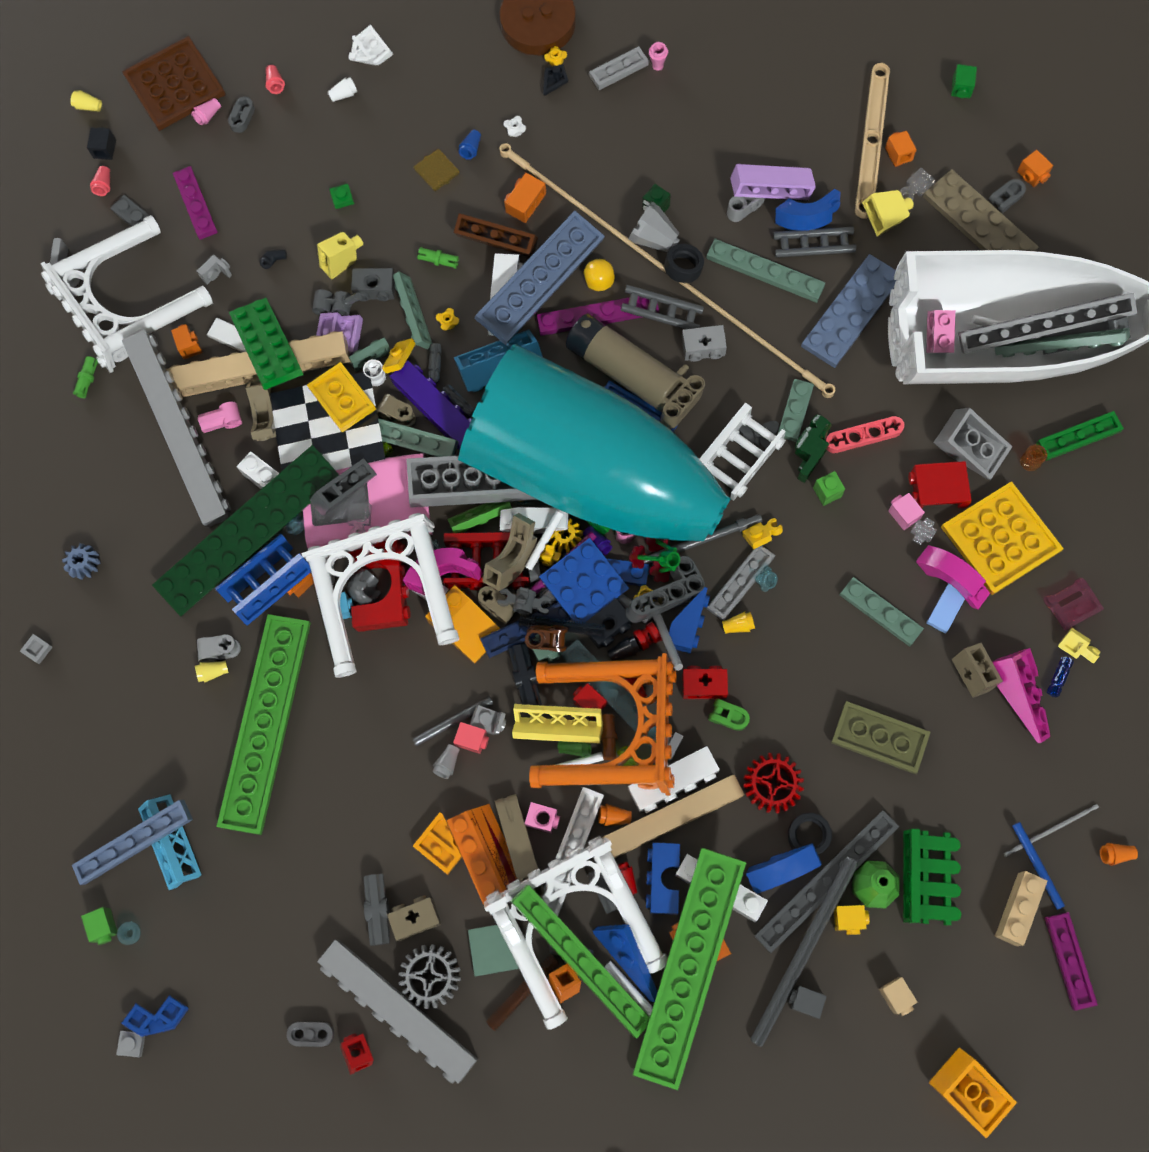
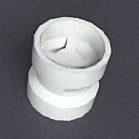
M373 359L364 364L363 372L367 377L371 378L372 386H380L385 382L386 374L382 369V363Z

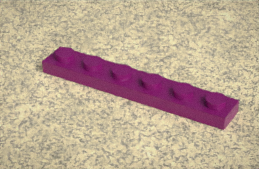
M638 296L636 307L648 310L650 300ZM630 297L537 314L541 336L570 331L578 319L585 314H590L603 324L642 317L620 311L622 303L628 304ZM658 303L656 306V313H659Z

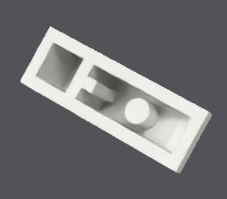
M517 507L504 509L500 513V531L510 532L513 515L520 513L535 521L533 534L544 533L556 510L564 515L555 531L568 530V513L556 508Z

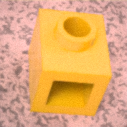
M865 905L836 906L834 910L835 931L846 930V935H858L860 930L866 929V925H869V912L865 910Z

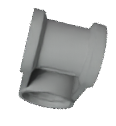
M732 197L727 209L728 219L733 222L741 221L751 212L757 210L763 204L765 198Z
M230 635L197 639L198 661L215 662L217 660L234 658L240 653L241 645Z

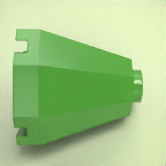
M865 861L852 875V894L866 908L885 909L899 896V875L887 862Z

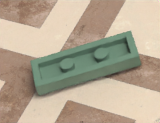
M794 379L778 434L782 429L786 431L784 439L797 442L814 384Z

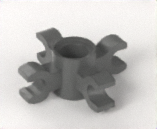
M523 587L518 588L516 594H512L505 588L500 590V594L507 595L506 600L497 601L500 606L514 605V612L522 615L527 614V616L532 614L533 609L538 610L543 615L549 614L548 609L541 607L543 603L551 604L549 597L537 599L535 598L536 592Z

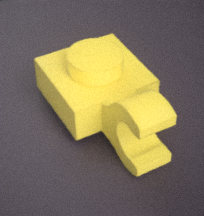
M1074 628L1069 630L1058 645L1059 648L1077 659L1082 655L1092 663L1096 662L1101 653L1097 648L1088 646L1091 640Z

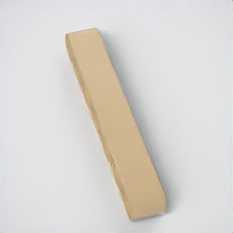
M732 775L604 837L610 840L612 844L610 846L612 849L611 853L614 858H617L743 797L745 794L736 776Z

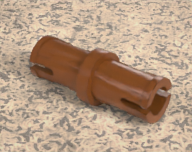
M613 714L602 715L603 731L601 741H603V760L608 761L617 758L616 740H618V737L615 733V716Z

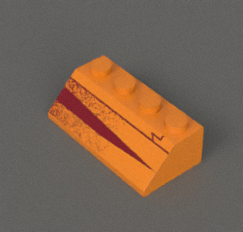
M490 804L465 811L446 820L483 904L487 899L486 896L497 890L499 893L507 890V885L517 880L505 837Z

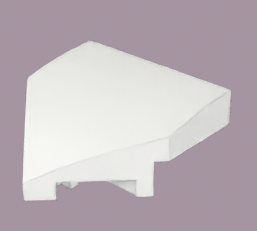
M371 25L359 35L352 36L353 46L351 53H349V59L352 61L379 65L393 55Z

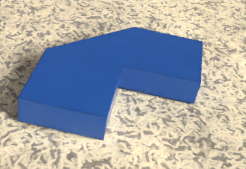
M169 995L155 1015L136 1003L121 1024L140 1037L175 1029L189 1008Z

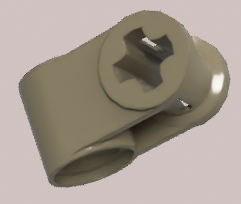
M385 394L376 408L377 415L384 420L407 427H412L416 422V416L413 413L412 407L390 394Z
M490 586L481 588L478 593L480 606L499 621L507 624L515 613L513 611L514 605H498L497 601L506 600L507 596L500 594V592ZM490 594L492 600L484 601V595L489 596Z

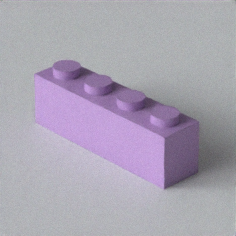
M736 164L730 178L734 196L809 200L816 187L811 168Z

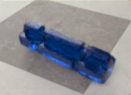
M1063 656L1060 659V666L1057 667L1051 681L1052 684L1049 685L1047 690L1048 695L1056 698L1060 696L1061 687L1064 686L1070 672L1069 669L1074 663L1072 658Z

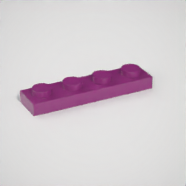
M191 166L173 172L199 240L218 233Z

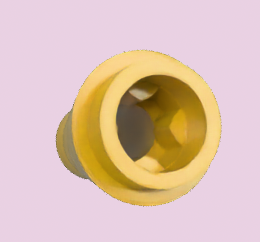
M744 611L726 621H722L725 634L751 632L750 630L755 629L751 612L746 613Z

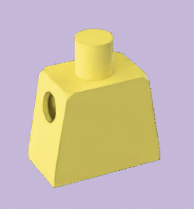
M898 190L873 193L862 202L876 236L882 235L910 216L908 210L913 208L912 199L910 197L903 199L901 192Z
M341 232L317 244L319 266L331 280L356 262V250L363 246L361 238L356 235L350 239L344 232Z

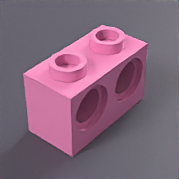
M955 310L928 311L926 353H954Z

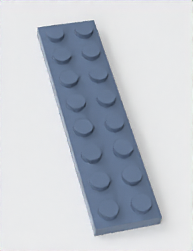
M574 211L476 314L474 319L506 345L603 241L605 236Z

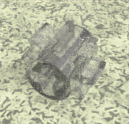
M927 517L924 521L918 519L910 532L915 535L913 541L920 545L924 541L930 543L937 531L933 527L935 522Z

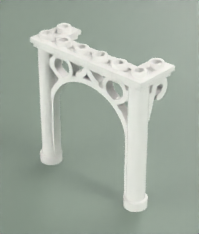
M151 215L143 218L142 222L53 265L50 263L46 264L45 262L41 263L43 269L41 275L47 283L45 286L51 295L54 294L58 300H63L61 303L67 313L71 312L73 314L72 319L77 327L81 326L84 330L82 333L87 342L92 341L94 344L92 347L97 355L96 359L102 368L106 367L110 373L116 367L114 362H121L128 357L122 342L123 339L142 330L150 334L203 306L207 307L213 304L211 296L204 286L148 314L138 317L116 315L106 310L97 302L91 291V279L95 269L108 258L160 234V228ZM80 279L84 281L81 287L74 288ZM83 295L82 302L78 304L73 296ZM85 313H93L96 315L93 319V323L90 321V319ZM104 320L114 323L113 328L108 331L101 330L98 325ZM119 324L127 325V327L119 330Z
M415 513L402 521L393 520L387 526H375L369 528L368 532L362 534L353 533L347 539L331 540L328 542V545L322 547L313 546L307 552L302 553L303 558L310 565L335 665L333 670L336 678L346 677L357 672L341 612V593L344 585L353 573L374 561L392 559L412 566L422 581L438 645L451 644L460 639L458 631L455 630L433 551V542L429 534L434 532L433 528H435V525L424 514ZM402 538L407 539L408 546L401 554L392 551L394 541ZM386 541L385 549L387 552H384L383 549H376L373 545ZM414 547L419 565L408 558ZM363 548L361 554L356 557L357 561L355 562L354 557L349 552ZM347 557L349 565L344 572L335 571L333 568L334 562L337 559ZM334 576L340 577L335 585V588L333 589L332 583L335 582Z
M598 836L588 842L589 846L582 850L580 847L568 852L569 857L563 860L557 858L549 862V867L543 871L536 869L527 874L528 879L522 882L519 879L507 885V890L501 893L497 890L489 894L484 902L486 912L489 911L493 915L544 1017L543 1022L547 1030L561 1025L568 1017L532 948L533 926L523 915L516 911V907L512 903L511 908L507 904L526 885H530L534 889L546 882L547 889L542 897L547 905L556 898L575 891H592L606 896L616 905L625 924H629L649 973L657 972L666 966L668 958L665 953H662L611 853L612 849L610 846L612 844L606 837L601 838ZM593 857L594 860H595V863L592 862V861H590V860H588V859H590V858ZM584 866H591L594 869V876L589 884L580 883L575 877L577 870ZM571 869L570 878L574 885H569L568 882H558L554 877ZM600 872L611 892L595 885L600 877ZM553 886L558 888V890L553 892ZM515 918L528 921L525 937Z

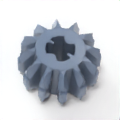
M80 543L78 548L71 545V552L65 551L68 557L62 559V562L66 564L63 568L66 572H69L71 577L83 580L85 575L91 578L92 571L98 572L95 566L101 564L100 560L97 559L99 553L94 551L92 546H85Z

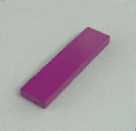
M1069 912L1044 917L1073 1011L1097 1006L1098 1004Z

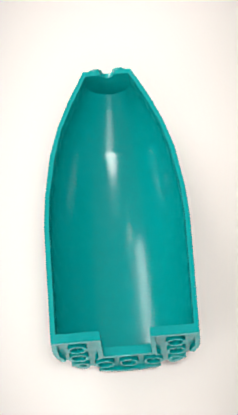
M514 344L511 350L509 349L505 353L487 383L481 401L478 402L474 410L473 419L462 441L458 457L459 461L556 509L619 532L648 538L679 541H704L708 534L712 536L731 498L725 494L714 476L692 449L673 431L640 407L615 392L517 344Z

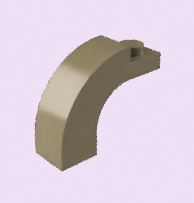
M260 380L247 382L246 392L253 417L252 439L265 441L276 437L270 398L271 389L264 390Z
M520 513L513 515L507 545L498 557L485 564L483 583L500 591L509 586L521 574L536 545L537 537L533 536L535 521Z

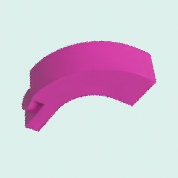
M927 546L916 561L926 575L942 579L956 588L974 609H979L990 595V592L984 586L986 580L972 566L946 550Z
M457 548L433 550L440 576L456 572L480 580L483 572L478 562L467 558L463 550ZM411 566L403 582L409 590L425 595L421 578Z

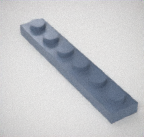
M178 800L74 863L72 867L79 884L86 885L192 821L193 819L185 800Z

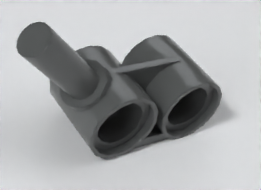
M316 290L312 312L320 315V313L338 312L341 316H349L352 304L361 300L362 295L359 292L351 295L347 292L338 291L333 298V294L327 290Z

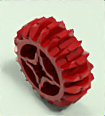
M768 753L767 760L763 755H760V763L754 759L752 765L755 768L748 766L746 769L751 775L746 774L743 779L750 781V783L743 785L745 789L751 788L745 794L746 797L752 795L755 797L750 802L752 805L756 801L760 802L758 810H761L766 805V813H770L771 808L774 807V812L778 814L780 806L784 812L788 811L787 803L794 807L796 803L792 798L796 800L801 798L796 791L802 792L804 790V787L797 785L803 783L804 778L796 777L801 773L800 769L793 770L796 762L788 765L789 757L786 756L781 761L780 753L776 755L775 759H773L772 753ZM773 766L771 775L756 776L762 768ZM780 768L788 774L791 783L781 778ZM775 775V782L780 786L776 785L772 791V784L768 783L767 780L771 781ZM756 783L766 788L767 799L759 793ZM778 790H790L786 798L774 801Z

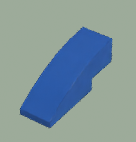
M812 843L773 856L769 861L748 868L746 875L754 893L758 894L796 879L821 866L822 863Z

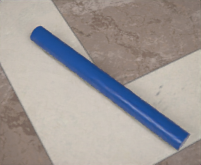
M1018 822L1012 825L1038 876L1047 880L1045 889L1056 909L1064 907L1065 904L1022 824Z

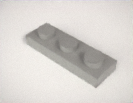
M637 47L591 70L589 76L598 90H601L648 66L649 60L640 47Z

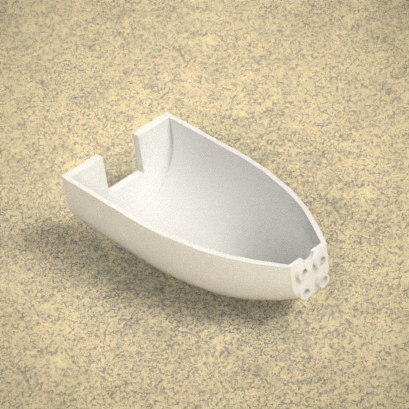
M1019 250L906 251L895 271L894 280L897 281L895 282L894 289H891L889 305L893 306L890 317H888V340L892 366H897L895 375L899 381H903V384L1012 383L1042 380L1079 373L1106 364L1149 342V282L1103 263L1081 257ZM1124 293H1134L1137 314L1127 316L1131 338L1124 342L1123 345L1110 346L1109 343L1102 344L1098 348L1084 346L1077 350H1065L1051 354H1043V351H1036L1032 355L1015 353L1012 357L995 355L994 347L966 354L961 352L958 332L983 327L982 325L972 323L974 315L1004 322ZM955 310L954 353H926L928 311Z

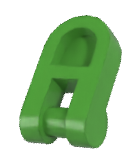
M715 699L713 713H710L708 717L709 721L737 731L747 727L750 717L745 709L723 700ZM723 710L729 712L727 718L721 716Z

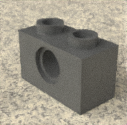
M353 268L352 293L359 292L362 295V299L359 301H368L369 299L387 301L394 299L395 281L393 278V268Z

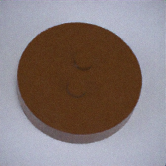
M503 0L500 8V23L503 36L513 48L529 55L548 54L551 48L555 46L560 49L571 39L575 30L576 16L574 3L572 0Z

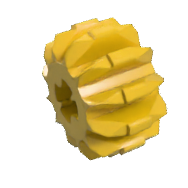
M571 518L568 520V530L554 531L548 541L552 542L551 546L558 547L559 553H562L563 549H566V553L570 552V548L573 549L582 540L580 537L583 536V531L578 530V523L572 525L573 521ZM565 533L569 535V538L566 536V539H562L561 535L564 536Z

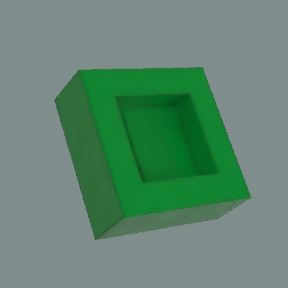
M348 184L330 188L335 209L354 204Z

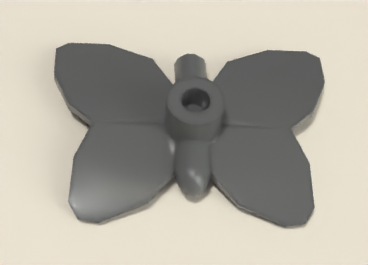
M769 421L762 426L776 434L779 423L777 421ZM742 425L739 428V431L743 434L742 436L752 444L754 442L756 445L761 443L765 448L771 444L770 441L749 426Z

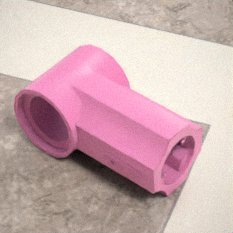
M236 402L223 403L219 406V409L198 415V422L203 433L223 427L228 429L236 428L242 424Z

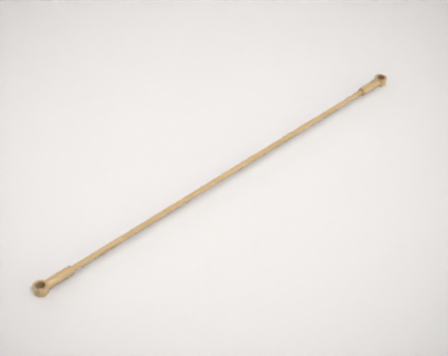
M504 143L500 146V155L502 157L510 158L524 170L530 171L666 273L662 263L531 167L530 163L511 150L509 144ZM680 283L800 372L802 377L822 391V395L825 398L833 397L835 393L834 385L826 384L807 369L804 370L689 283ZM830 389L832 393H827L825 390Z

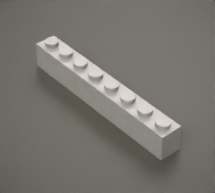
M1124 293L958 332L961 352L966 354L1137 314L1134 293Z
M335 939L317 961L321 965L320 970L328 977L333 975L339 980L337 985L346 992L352 991L356 995L354 999L361 1006L365 1007L368 1005L374 1010L372 1015L380 1022L385 1020L391 1025L389 1029L399 1038L401 1035L408 1040L407 1045L416 1053L420 1050L426 1055L424 1060L433 1068H436V1066L440 1067L444 1071L442 1075L452 1084L455 1081L459 1084L477 1062L478 1058L415 1006L414 1003L409 1002L407 997L340 940Z

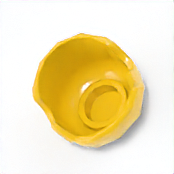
M594 259L585 266L584 277L590 289L605 291L612 286L615 276L613 267L609 262L604 259Z

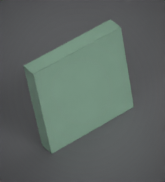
M498 925L468 930L475 977L519 969Z

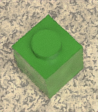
M835 471L817 479L813 487L823 506L841 498L845 491V487Z
M102 907L81 916L89 942L102 945L112 940L111 937L118 934L111 908Z

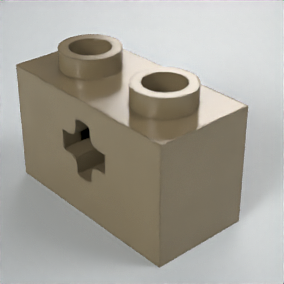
M982 643L964 648L952 658L972 698L990 692L1003 682Z
M426 895L414 899V904L405 907V904H401L392 908V913L387 914L396 941L404 940L442 924L433 898H426ZM411 912L419 914V917L416 918V923L408 919L412 916Z

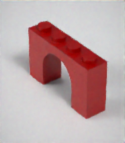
M399 540L394 541L392 544V551L401 554L406 549L405 545ZM386 541L373 545L374 548L383 549L384 552H387L385 549ZM363 548L349 552L354 557L355 562L357 561L356 557L361 554ZM384 559L361 567L360 569L383 568L388 570L392 583L388 594L379 602L351 606L352 627L358 632L408 626V619L411 617V613L406 599L409 598V589L403 582L408 571L404 562Z

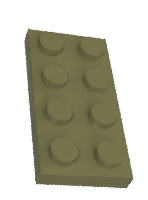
M845 701L831 743L907 772L917 774L931 732Z

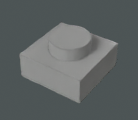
M32 634L20 652L40 664L52 649V646Z
M120 1031L116 1055L142 1057L145 1036L140 1037L132 1031Z

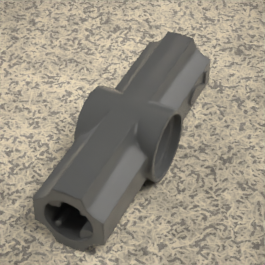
M384 874L364 876L366 901H364V915L366 922H368L370 946L389 944L390 930L387 914L390 913L388 898H386Z

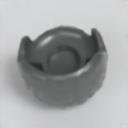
M364 568L356 572L347 584L349 595L355 602L361 605L372 604L381 595L380 591H376L379 580Z

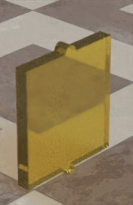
M439 149L429 156H425L421 162L414 166V170L434 191L444 184H449V181L460 173Z

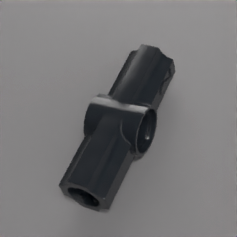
M518 644L508 648L514 669L512 672L517 690L519 689L522 705L542 706L537 687L534 666L531 665L528 647L526 644Z

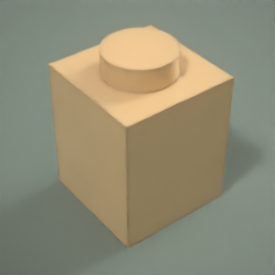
M897 977L879 988L893 1014L901 1013L904 1016L913 1011V1005L918 1003L902 977Z

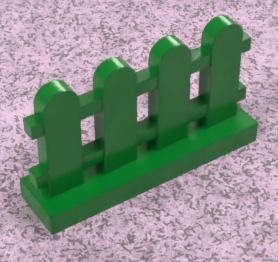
M920 829L903 831V923L929 924V920H942L944 925L951 926V921H958L961 918V911L957 907H951V898L959 897L961 894L959 885L951 883V875L958 874L961 870L960 864L957 861L951 860V852L958 851L961 846L957 838L951 837V833H943V837L928 836V831H921L920 835ZM929 850L943 851V860L929 859ZM929 873L943 874V883L929 882ZM929 896L943 897V906L929 905Z

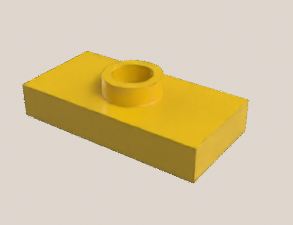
M412 338L396 342L382 367L385 373L402 370L415 346Z

